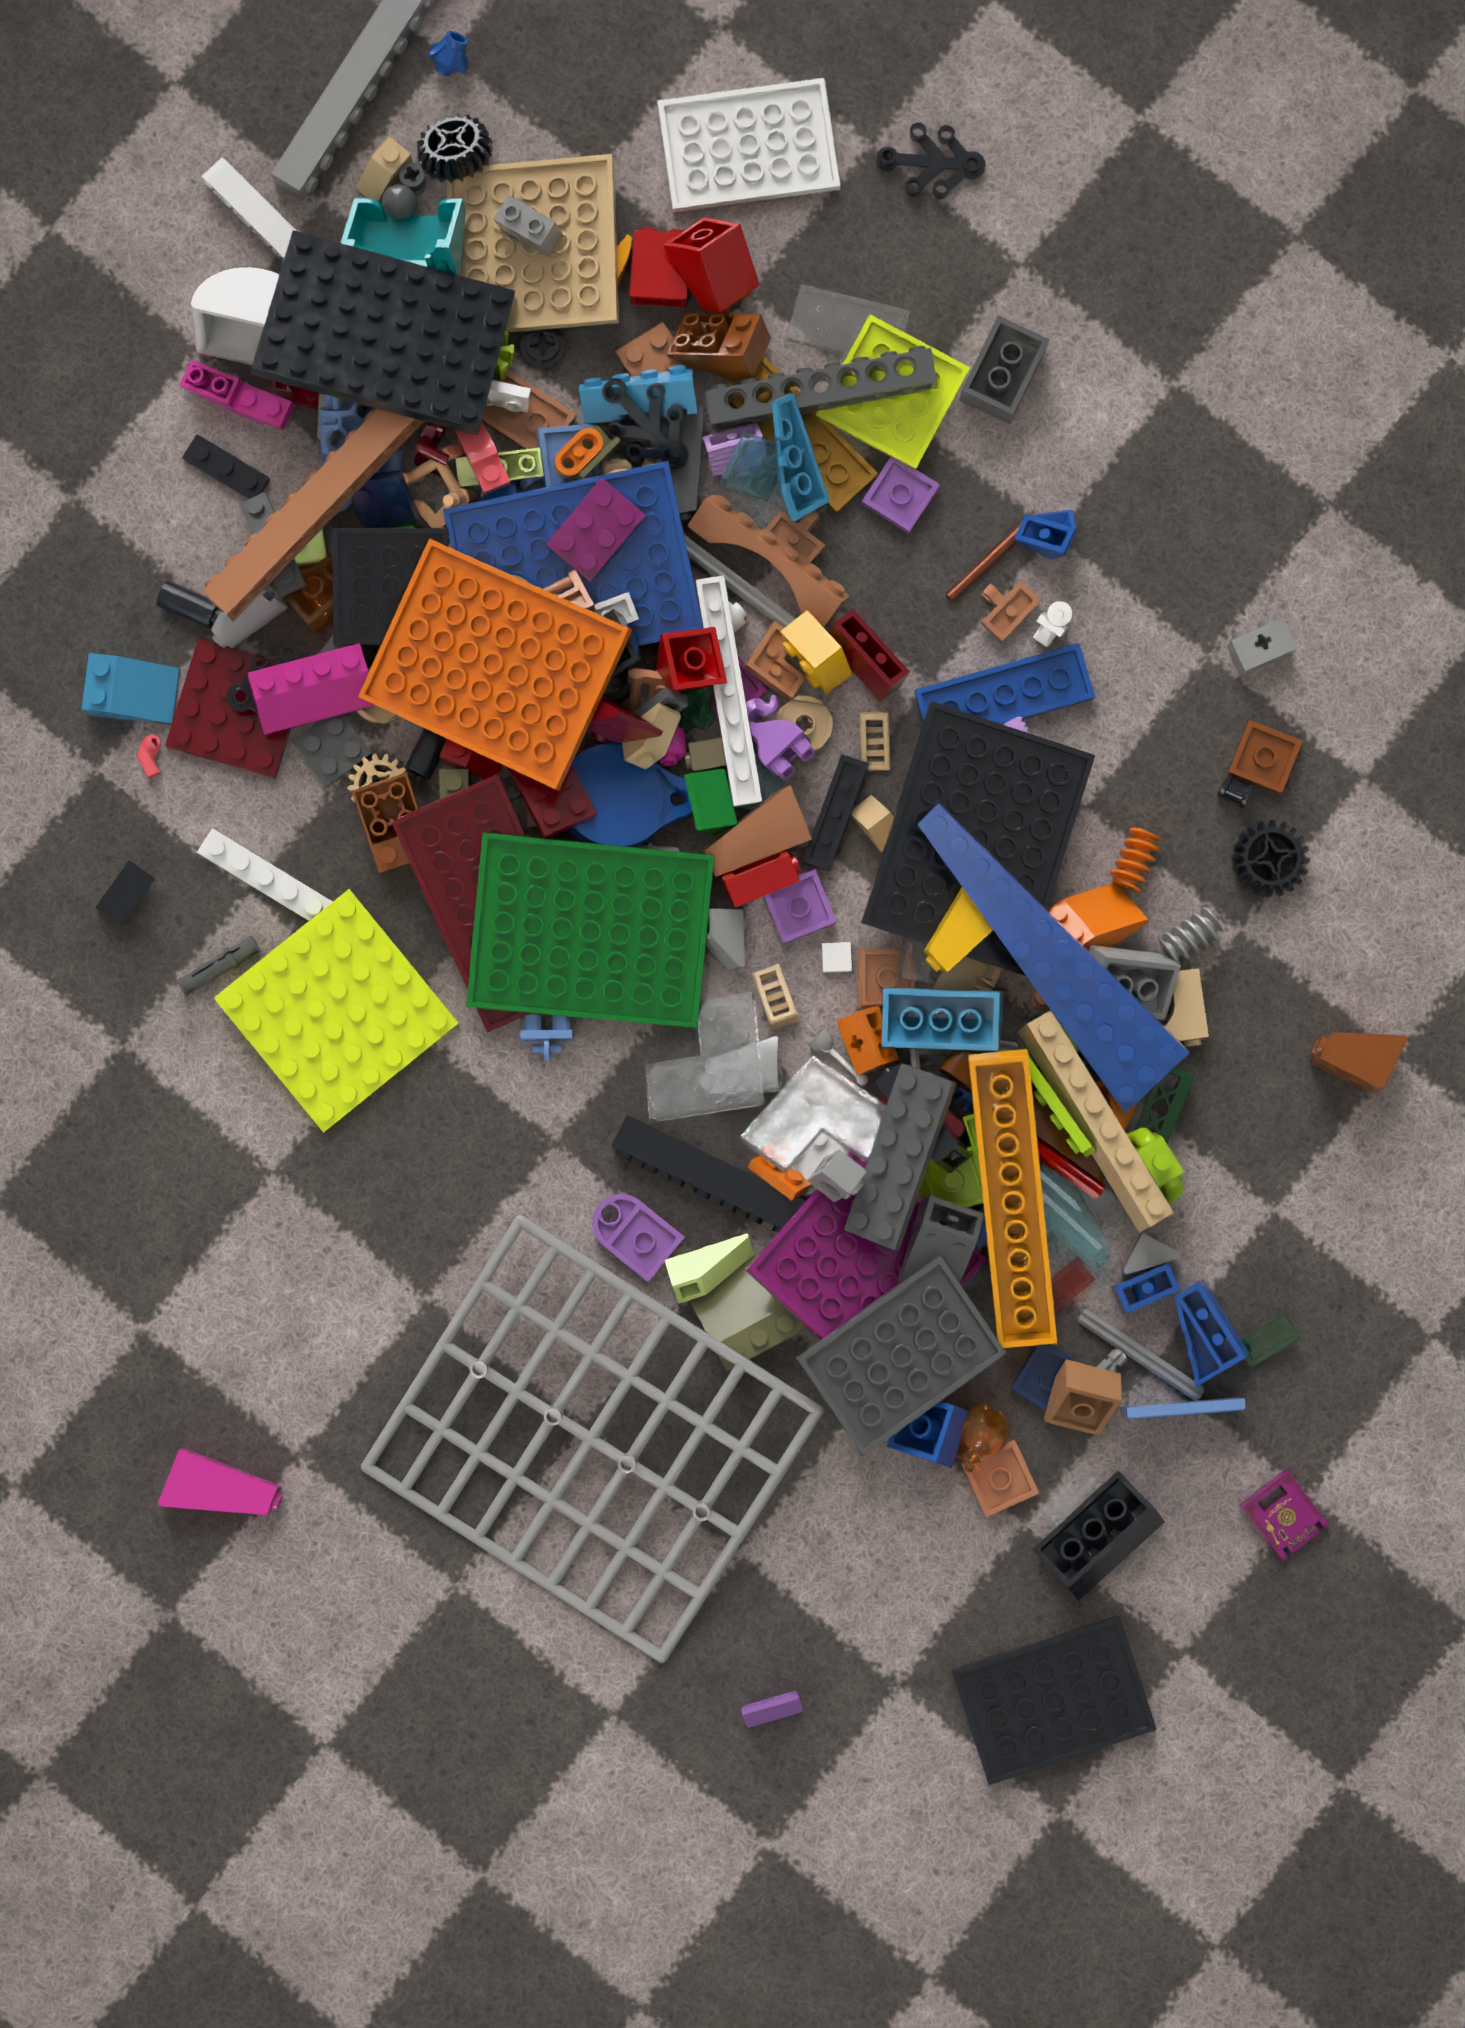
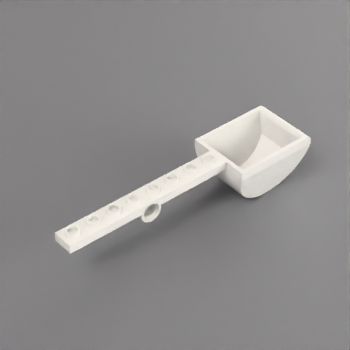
M244 267L225 270L205 280L198 287L191 301L197 352L252 365L279 274L265 269ZM492 380L486 406L495 405L504 407L512 412L521 411L527 413L531 389Z

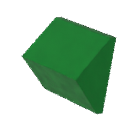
M724 769L684 775L697 831L717 835L738 824Z

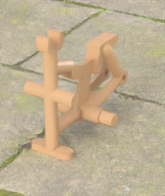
M459 445L446 446L442 449V452L450 455L448 461L463 455ZM429 459L412 471L403 473L409 486L423 481L425 475L437 469L450 491L448 495L443 497L444 505L440 510L435 513L423 500H415L414 502L419 514L431 528H447L445 526L443 509L470 504L476 500L477 494L473 490H466L460 487L447 463L444 466Z

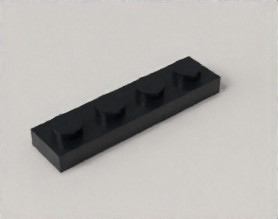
M841 754L812 833V840H810L804 855L803 863L828 872L831 871L869 763Z

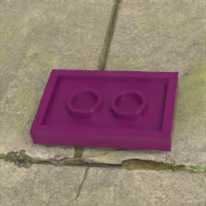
M601 477L546 545L591 582L646 515Z

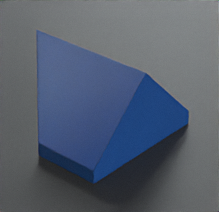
M1073 510L1037 515L1025 514L1015 536V541L1048 559L1066 556L1077 531Z

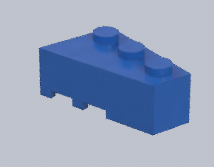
M1204 1279L1174 1296L1196 1387L1250 1355Z

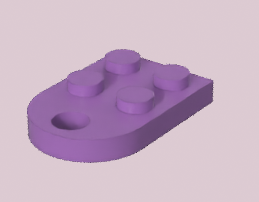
M616 1194L604 1199L598 1205L593 1215L592 1226L597 1240L648 1283L685 1238L639 1199L631 1195ZM615 1206L618 1209L619 1216L616 1221L609 1223L603 1219L602 1211L605 1207Z

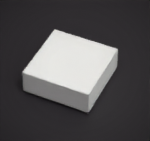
M851 942L822 943L823 973L852 972Z

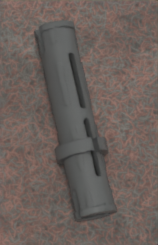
M250 936L230 949L227 947L223 950L224 953L178 979L177 982L186 996L224 972L232 968L234 970L240 967V963L261 952L255 939Z

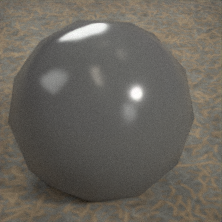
M393 185L384 192L382 198L383 210L393 220H406L416 211L417 197L413 190L406 185Z

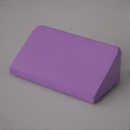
M795 1690L743 1705L741 1711L745 1724L749 1728L801 1713L803 1708L798 1691L796 1692Z

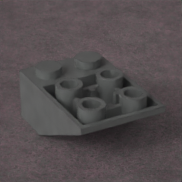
M931 1195L920 1200L897 1283H901L934 1258L941 1256L960 1284L976 1246L985 1214Z

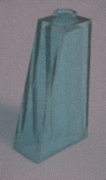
M1043 1163L1040 1167L1046 1230L1088 1270L1094 1266L1099 1269L1110 1257L1106 1253L1111 1248L1073 1184Z

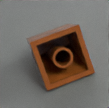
M1332 1032L1324 1037L1322 1036L1320 1040H1315L1309 1052L1313 1056L1310 1063L1374 1094L1384 1089L1406 1045L1408 1037L1404 1035Z

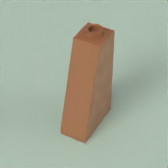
M791 784L783 785L738 820L737 825L727 829L707 844L704 850L706 854L714 855L713 873L717 877L812 840Z

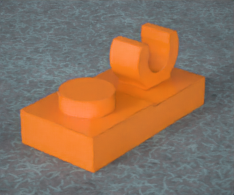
M770 1145L762 1151L761 1155L751 1159L748 1168L791 1201L807 1193L811 1183L803 1178L800 1172L783 1164L786 1160L784 1153L777 1158L772 1156L775 1146Z

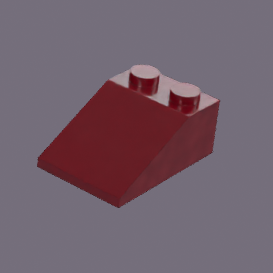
M602 696L587 729L592 731V737L604 743L608 739L616 743H624L660 737L663 733L655 725L605 696Z

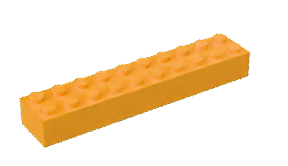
M1028 1049L969 1055V1066L997 1338L1003 1348L1057 1343Z

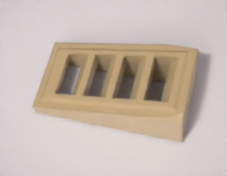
M888 711L860 712L861 761L873 764L869 765L867 771L890 770ZM866 721H883V726L866 727ZM883 732V738H866V733ZM884 744L883 750H867V745ZM867 756H884V761L867 762Z
M776 964L752 973L772 1030L799 1022L780 965ZM777 976L779 979L764 986L761 981ZM779 987L783 990L769 996L765 994V992ZM783 998L786 999V1002L770 1008L769 1003ZM788 1009L790 1010V1011H788V1012H786V1013H783V1014H780V1015H777V1016H773V1014H776V1013H779V1012H782V1011H785V1010H788Z

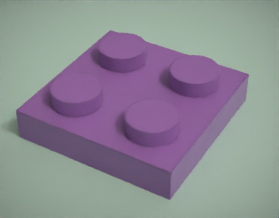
M890 457L861 504L909 534L936 494L940 484L918 470Z
M815 869L799 875L800 882L764 896L783 944L837 923Z

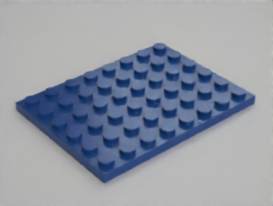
M668 461L443 509L452 549L510 575H518L526 579L528 583L543 589L569 576L568 573L575 570L548 547L546 543L602 477L642 511L646 517L591 582L577 571L593 604L595 605L629 592L639 620L628 623L636 638L638 646L659 642L660 635L664 633L703 628ZM574 586L571 587V588H569V589H567V590H565V591H563V592H561V593H559V594H557V596L560 595V594H562V593H564V592H566V591H568V590H570V589H572V588H574Z

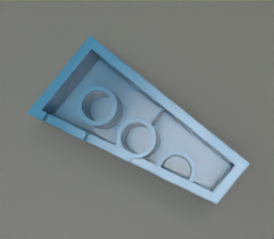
M685 365L670 367L668 372L658 373L656 369H650L640 372L641 376L629 377L628 373L612 376V378H618L625 382L627 394L647 416H649V399L646 392L653 383L662 384L666 391L665 396L661 399V415L663 417L666 416L667 410L674 404L681 405L684 409H687V414H698L692 368L686 369ZM589 378L584 380V384H580L579 393L584 424L624 419L623 415L629 414L620 403H609L603 397V386L609 380L601 381V378ZM612 386V390L614 393H621V389L619 386ZM652 388V394L659 397L660 391L657 388ZM671 410V415L674 416L678 411Z

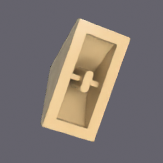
M870 795L853 809L851 816L882 854L893 816L875 797Z

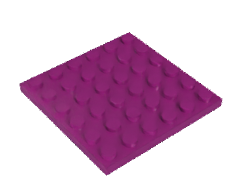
M858 1141L846 1155L865 1169L871 1151ZM816 1188L745 1271L821 1340L898 1285V1278L920 1200H922L920 1196L917 1197L898 1251L844 1230L856 1194L854 1196L851 1194L846 1200L841 1198L833 1202ZM976 1248L973 1250L961 1279L960 1285L962 1288L987 1260Z

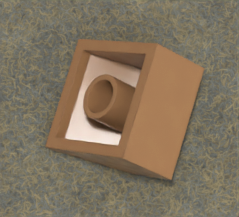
M1066 1359L1055 1376L1044 1422L1100 1435L1122 1401L1121 1374Z

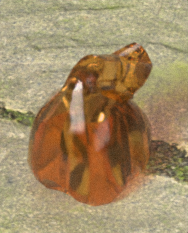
M977 1403L968 1410L969 1413L964 1421L961 1432L962 1438L956 1456L963 1461L965 1469L969 1473L979 1470L984 1455L998 1454L1009 1442L1010 1435L1007 1419L1001 1412L993 1409L986 1403Z

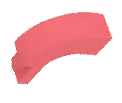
M481 422L478 435L452 429L457 444L463 451V457H467L484 496L511 484L498 456V451L483 422Z

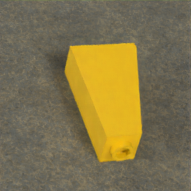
M963 887L924 949V953L928 956L925 959L926 962L936 972L939 970L943 973L950 971L993 931Z

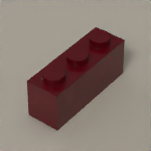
M854 609L834 622L828 631L842 647L850 669L880 702L899 689L910 673L905 665Z

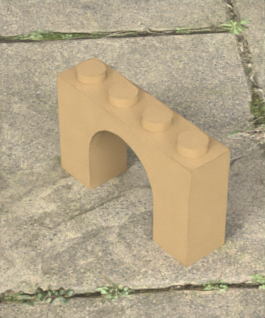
M1199 968L1179 971L1171 998V1013L1167 1023L1164 1025L1179 1042H1184L1185 1047L1202 1045L1201 1040L1209 1037Z

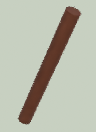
M1022 521L946 593V596L952 602L961 596L1017 542L1015 541V536Z

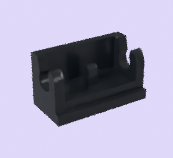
M128 861L95 908L122 926L155 878L131 861Z

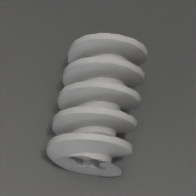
M1207 907L1201 909V916L1196 913L1191 916L1192 923L1185 919L1182 921V929L1175 926L1172 928L1173 935L1165 932L1162 935L1163 941L1159 939L1164 953L1180 966V956L1189 961L1191 959L1189 950L1198 955L1200 953L1198 944L1201 943L1208 948L1210 947L1208 938L1211 937L1217 942L1219 941L1217 932H1224L1215 915Z

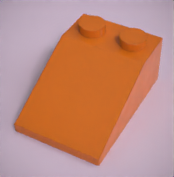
M1115 883L1064 898L1047 909L1087 950H1089L1090 945L1113 947L1149 922L1148 918L1124 890Z

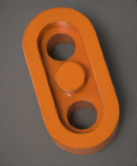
M592 428L580 430L557 453L554 460L556 473L566 479L578 476L600 453L603 446L601 434ZM586 441L590 442L592 444V448L586 449L583 447L582 443ZM570 461L573 467L570 469L565 468L563 462Z

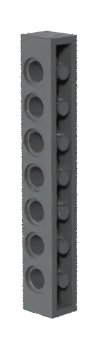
M916 346L910 348L909 352L902 354L890 351L882 353L880 358L869 360V357H859L853 359L852 363L841 365L840 362H832L824 365L823 369L813 370V368L809 367L796 370V374L787 376L784 373H775L769 375L766 380L757 381L755 378L741 380L739 385H714L712 390L705 391L711 426L716 431L753 424L754 422L773 420L772 402L785 396L787 390L794 386L801 389L800 394L795 397L800 414L938 389L931 348L926 349L925 346ZM904 365H910L914 368L912 374L906 377L899 375L898 371ZM883 371L885 373L883 380L874 382L870 379L873 372ZM847 376L857 378L856 384L852 387L843 386L842 381ZM825 381L829 383V387L825 392L818 393L814 391V387L818 382ZM763 392L773 394L772 399L768 403L758 402V398ZM742 397L744 398L742 407L738 409L730 407L731 401L734 398Z

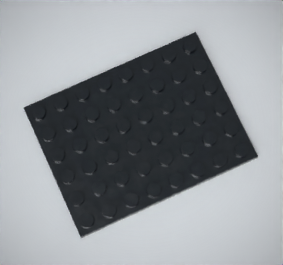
M293 230L251 367V375L478 435L515 290Z
M931 701L919 734L861 924L926 945L929 943L962 888L959 881L918 826V823L938 803L1048 909L1095 755ZM994 930L965 956L1026 976Z

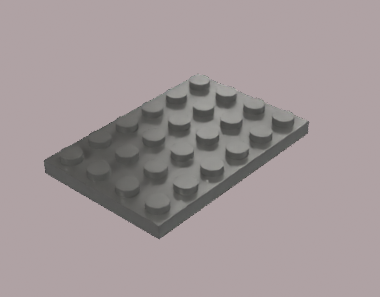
M937 1256L795 1359L860 1454L865 1456L1005 1355L1006 1352L943 1258Z

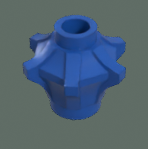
M448 31L440 42L431 44L429 48L431 51L428 57L435 62V70L439 74L450 76L451 73L456 71L466 73V65L468 64L466 57L468 40L466 37L458 32Z

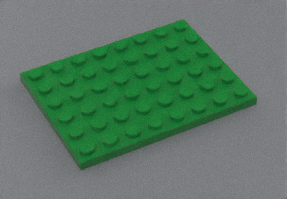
M482 832L466 1007L697 1028L714 855Z

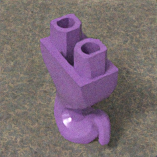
M772 695L769 698V703L760 698L751 699L746 702L751 738L758 748V758L774 776L777 775L787 781L795 772L790 762L797 755L804 762L808 761L815 754V750L810 744V739L791 721L773 720L756 723L761 715L770 716L776 712L778 708L776 695Z

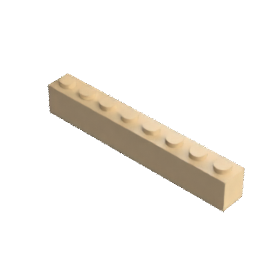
M1049 1011L1026 1024L1018 1031L1019 1035L1051 1088L1095 1149L1092 1156L1138 1232H1142L1174 1213L1053 1012Z

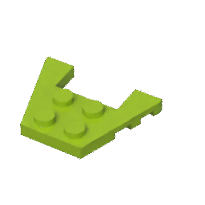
M974 1113L963 1117L972 1145L967 1147V1149L973 1156L951 1173L941 1168L931 1158L918 1194L922 1199L931 1195L966 1208L983 1203Z

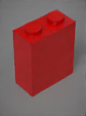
M650 227L634 230L630 305L687 308L688 286L663 245L683 232V230L672 229L669 232H657V229Z

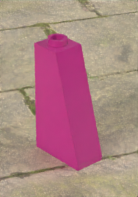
M182 1448L177 1453L157 1505L173 1508L268 1515L272 1509L277 1511L283 1494L279 1493L280 1485Z

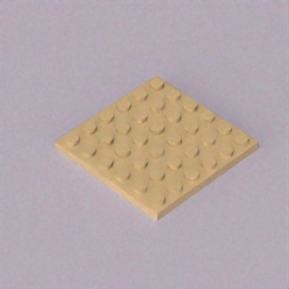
M612 154L484 165L482 172H474L473 178L467 176L463 179V182L460 179H456L452 184L447 180V199H463L466 209L460 276L515 290L506 326L507 332L619 323L615 169ZM508 195L555 221L562 231V235L548 257L501 231L493 220Z

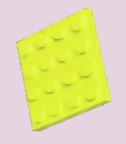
M869 314L843 365L852 363L853 359L859 357H869L870 360L880 358V355L885 352L896 351L897 354L909 352L908 350L912 347L925 346L926 349L931 348L938 389L817 411L816 417L886 455L917 469L970 367ZM904 365L899 369L898 374L904 377L909 376L914 368L910 365ZM880 370L875 371L871 374L870 379L874 382H879L884 379L885 373ZM847 376L842 381V385L852 387L856 384L857 378Z

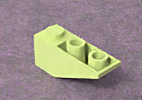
M540 447L498 453L510 482L544 476ZM467 457L455 458L460 487L480 486Z
M748 1233L665 1260L678 1304L707 1295L754 1255Z

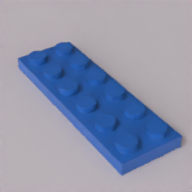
M1079 643L914 691L923 722L931 701L999 724H1005L1018 716L1022 717L1023 720L1095 699V693Z

